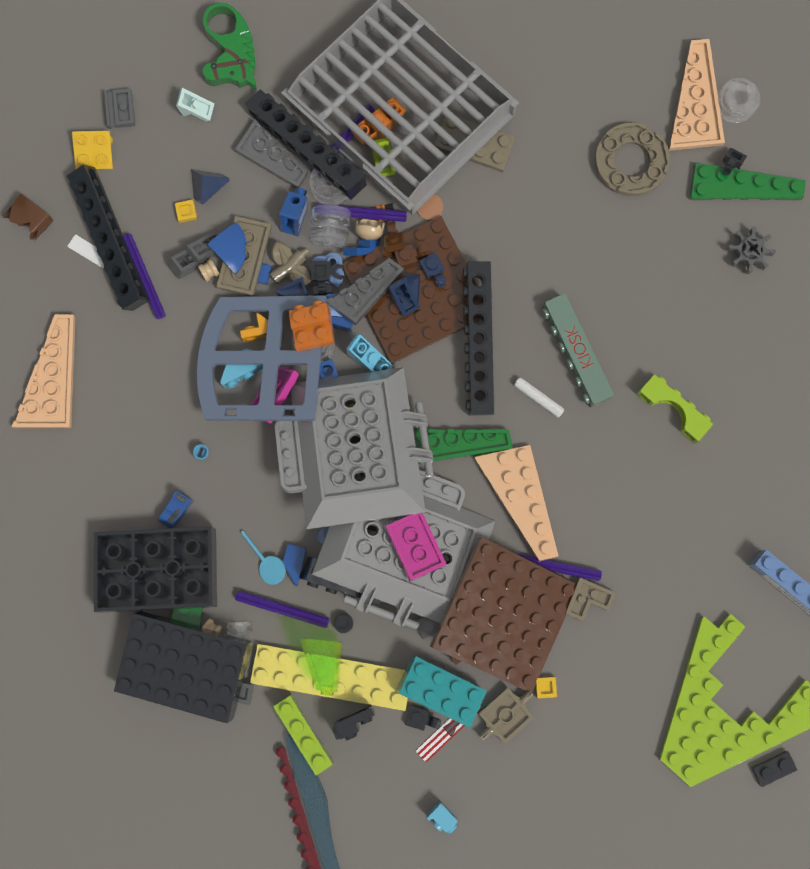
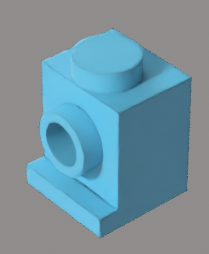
M441 801L426 815L429 821L432 818L434 819L432 823L439 831L443 829L446 833L451 834L457 828V818Z

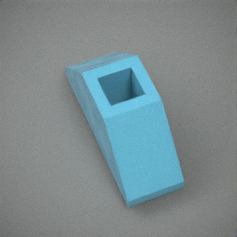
M359 333L356 334L346 348L347 354L369 372L388 370L393 367Z
M246 348V349H244V350H242V351H254V350H250V349H247V348ZM226 365L220 383L224 389L227 387L228 389L234 388L238 385L239 381L243 379L250 380L256 376V373L263 372V365Z

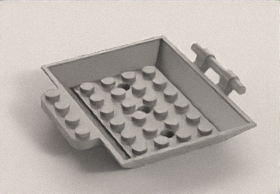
M404 367L319 379L315 421H277L275 423L281 486L287 493L302 492L306 529L426 513L418 462L424 465L426 477L434 476L432 463H434L433 454L429 448L426 429L428 423L427 416L424 414L423 403H415L416 412H410ZM306 381L296 382L291 388L292 405L304 404ZM348 400L356 402L353 407L345 406V402ZM413 426L419 429L422 449L416 448ZM352 436H358L361 439L357 444H352L349 440ZM357 473H364L366 476L363 481H356L354 477Z
M420 469L426 511L423 515L441 553H446L450 556L449 564L409 582L385 530L386 525L409 516L405 515L330 526L312 572L314 576L362 593L359 599L345 595L344 603L352 605L355 609L364 613L370 612L389 619L396 625L402 627L405 625L415 630L418 629L419 622L408 618L411 612L435 622H441L478 538L483 537L489 540L495 524V520L461 508L465 491L460 485L435 475L426 477L425 471ZM357 473L354 479L356 481H363L366 476L364 473ZM369 525L377 528L375 536L368 534L367 527ZM375 598L399 608L396 613H393L371 603Z

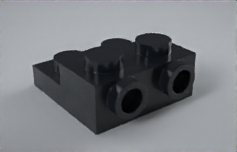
M368 706L336 720L332 729L336 740L345 738L347 741L356 737L360 729L358 723L360 722L361 725L372 721V716H375L373 706Z

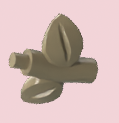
M276 241L272 247L271 257L279 267L269 273L270 277L277 284L288 276L292 282L303 277L305 285L311 283L309 269L301 265L306 260L305 257L310 253L308 249L304 247L301 251L297 250L292 253V250L286 244Z

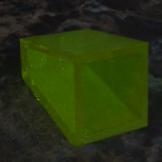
M302 638L301 644L316 690L321 691L322 695H333L339 688L343 642Z

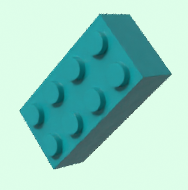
M412 656L395 692L471 728L487 691L429 662Z

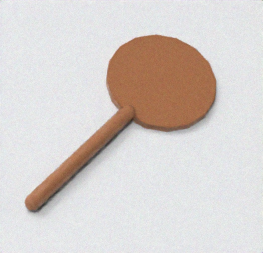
M434 194L417 213L425 220L438 218L443 212V202L441 198Z

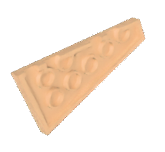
M709 39L691 40L689 44L669 151L723 146L725 143Z
M54 315L47 333L46 342L40 351L38 363L35 364L25 390V397L19 406V412L12 424V428H71L75 315Z
M527 445L474 457V460L480 466L486 479L490 482L496 495L514 520L515 525L521 531L538 561L557 558L558 552L531 446Z

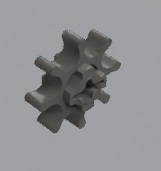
M752 227L749 230V237H744L740 231H737L734 237L739 241V245L734 246L730 244L726 248L728 252L733 251L738 256L731 265L735 267L739 262L745 263L747 266L746 274H750L753 271V264H758L762 270H765L769 265L763 260V256L768 255L772 257L776 253V250H769L764 245L771 238L770 234H767L763 239H759L755 235L756 227Z

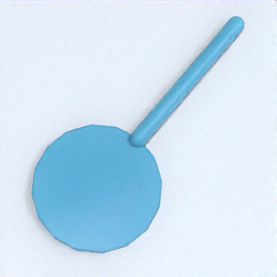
M241 531L242 536L262 560L259 567L262 580L270 585L282 582L286 573L283 561L276 556L264 558L247 534Z

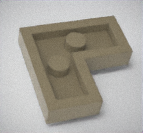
M579 578L565 614L584 622L590 604L609 611L616 593Z

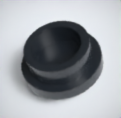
M339 614L334 620V627L340 633H347L353 628V619L348 614Z

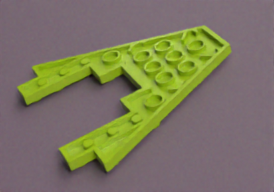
M728 614L718 627L705 616L701 617L659 756V760L689 787L705 781L810 729V683L807 680H803L768 723L754 711H751L739 725L711 700L723 684L709 670L745 629V626L732 614Z

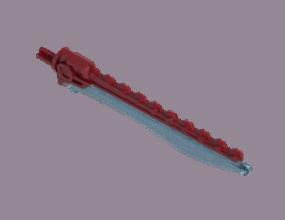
M288 735L286 741L296 773L293 774L284 745L276 748V755L284 761L280 765V772L288 777V780L284 783V789L292 794L288 805L296 811L292 822L301 829L297 833V840L305 845V848L301 851V857L309 862L306 869H321L296 786L298 781L325 869H340L331 833L328 799L318 775L314 774L293 738Z

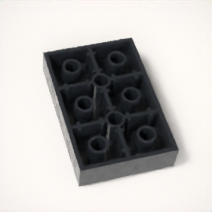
M212 526L94 532V612L107 613L217 607L216 529Z
M143 611L133 613L114 692L228 724L235 716L253 641Z

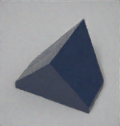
M191 169L194 198L202 205L230 181L223 174Z
M420 274L405 276L388 286V294L403 317L420 308Z
M303 277L276 291L277 296H308Z

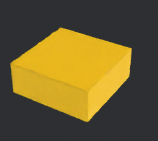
M194 200L175 203L179 223L198 220Z
M556 677L537 678V698L557 697Z

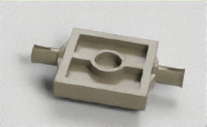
M508 687L478 713L487 726L479 735L480 738L485 741L494 734L504 744L509 742L534 719V716L528 711L526 703L534 695L528 690L523 696L518 697Z

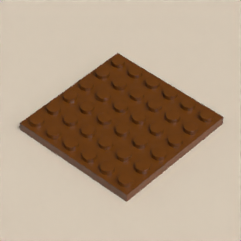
M442 216L403 234L404 246L412 244L413 249L420 245L426 244L429 255L416 258L417 264L404 267V273L397 279L398 281L405 276L420 274V308L403 317L387 291L366 314L391 364L464 329V324H467V316H464L463 312L464 305H467V298L463 297V286H466V278H463V267H466V262ZM383 243L375 247L371 253L356 256L342 265L350 284L353 285L357 279L365 277L372 269L390 258L397 264L398 262L395 252L386 253ZM434 253H437L445 268L442 274L446 279V285L441 288L437 286L433 277L427 278L419 264L420 260ZM473 278V285L478 286L475 279ZM473 297L472 301L475 305L479 306L482 304L480 297ZM478 315L473 316L474 323L482 320Z
M479 537L430 647L525 691L529 690L532 693L536 686V680L542 672L566 617L565 613L577 584L483 537Z

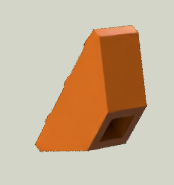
M395 97L387 102L401 116L406 112ZM381 107L372 113L390 131L397 124ZM364 119L357 125L373 140L381 139L384 136L367 119ZM351 130L352 134L358 139V141L362 145H366V143Z

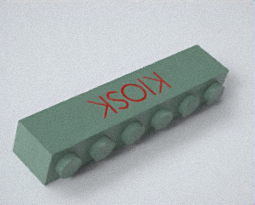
M566 293L546 301L542 309L543 316L549 320L551 333L553 336H557L559 340L558 347L561 353H565L567 357L566 364L575 374L574 380L576 385L581 387L583 391L582 397L584 402L589 404L591 408L611 399L614 393Z

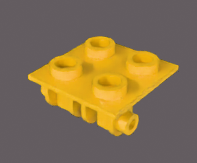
M72 131L75 169L83 164L95 167L96 169H113L111 151L113 137L110 136V131Z

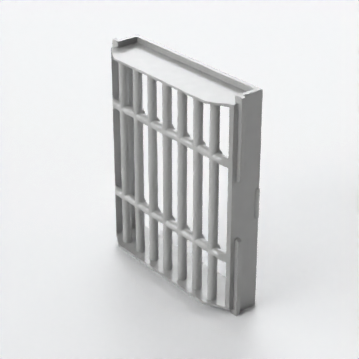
M403 0L376 1L298 75L289 90L286 88L281 92L286 101L335 144L345 157L355 166L361 168L412 216L515 116L516 107L519 105L515 98L473 61L467 60L442 38L431 24ZM385 16L405 32L398 40L379 24ZM372 29H375L392 45L385 52L366 36ZM409 39H413L455 76L461 84L456 89L451 88L407 49L404 44ZM359 41L379 57L372 65L353 49ZM396 51L402 53L447 93L448 96L440 102L398 65L391 56ZM346 53L366 69L359 77L340 61ZM383 64H387L431 103L435 109L427 115L381 74L378 69ZM332 66H335L353 83L344 89L326 72ZM370 76L376 78L422 121L414 128L364 82ZM320 78L339 94L333 102L313 86ZM361 89L409 134L401 141L351 94L355 90ZM465 89H469L493 110L487 118L460 96ZM307 90L326 107L319 115L314 113L299 99ZM344 101H347L395 145L389 153L338 108ZM456 101L480 123L474 131L447 108L452 102ZM330 114H334L382 158L375 167L324 122ZM443 114L468 137L461 144L458 143L434 119ZM426 127H430L454 148L448 156H445L421 134ZM413 140L420 142L441 161L434 170L408 147ZM400 152L407 155L428 174L421 183L394 159ZM387 165L395 169L415 188L409 198L380 173Z

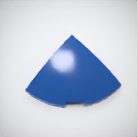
M236 222L222 231L207 245L235 275L242 268L247 256L245 253L247 240L242 228Z

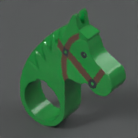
M227 3L211 5L203 16L204 30L207 38L223 54L218 57L217 62L208 63L203 67L205 82L210 86L231 83L239 86V88L248 85L253 89H257L256 81L253 77L256 64L254 45L246 21L233 6ZM219 14L229 15L236 21L235 30L231 34H216L208 27L210 20Z

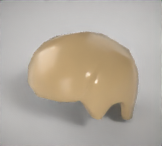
M361 219L359 224L356 221L355 232L364 240H376L382 236L385 223Z

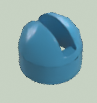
M199 444L194 447L193 456L196 459L203 460L208 456L209 451L205 445ZM200 447L204 448L201 457H198L197 454Z

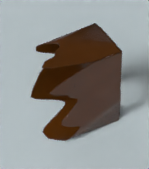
M22 194L17 197L3 216V218H9L10 222L17 223L18 226L30 225V240L33 238L36 240L53 222L48 213Z

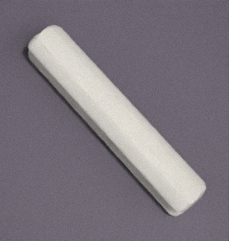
M518 378L514 386L556 417H560L564 412L563 407L524 379Z

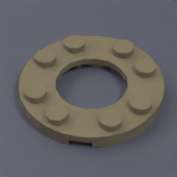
M640 123L617 125L610 129L598 144L595 153L597 173L607 187L619 194L638 196L649 193L663 181L670 165L668 146L658 132L655 133L647 128V125ZM627 143H635L642 146L650 157L648 170L637 177H629L620 172L614 163L616 150Z

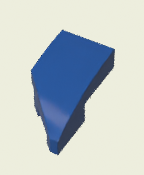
M358 240V248H343V256H359L371 253L375 247L380 245V240Z
M287 544L283 563L286 573L290 576L294 586L298 587L306 548Z

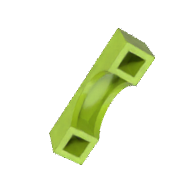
M654 374L636 395L650 407L659 403L673 406L681 417L680 432L692 443L699 442L712 427L711 419L706 414L695 409L696 406L691 401L684 400L677 389H671L663 377Z
M291 694L273 706L314 774L318 775L332 766L334 763L333 759L311 729L294 696Z

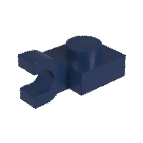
M437 253L419 261L428 279L433 277L439 288L446 285V279L442 274L445 268Z

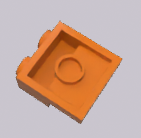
M315 301L312 303V306L297 305L294 307V310L289 311L290 324L297 352L335 344L331 312L327 303Z

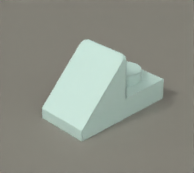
M181 88L176 107L184 117L191 114L208 122L211 119L215 103Z

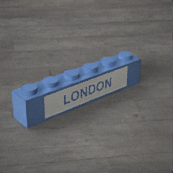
M768 550L759 551L748 566L810 616V584Z

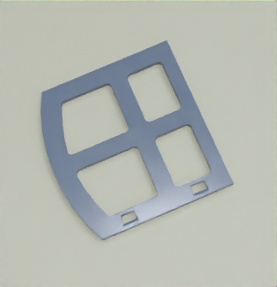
M326 296L219 298L205 326L197 361V389L204 418L207 421H315L322 347L300 352L296 350H281L285 312L294 310V307L297 305L312 306V303L315 301L326 303ZM231 312H269L264 350L216 351L222 329ZM216 365H263L259 404L219 405L214 383V367ZM280 365H308L303 405H275L278 368ZM227 410H236V415H226ZM285 410H295V415H284Z

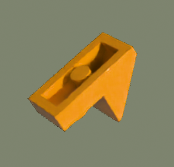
M256 313L259 327L248 326L240 331L243 342L266 338L268 320Z

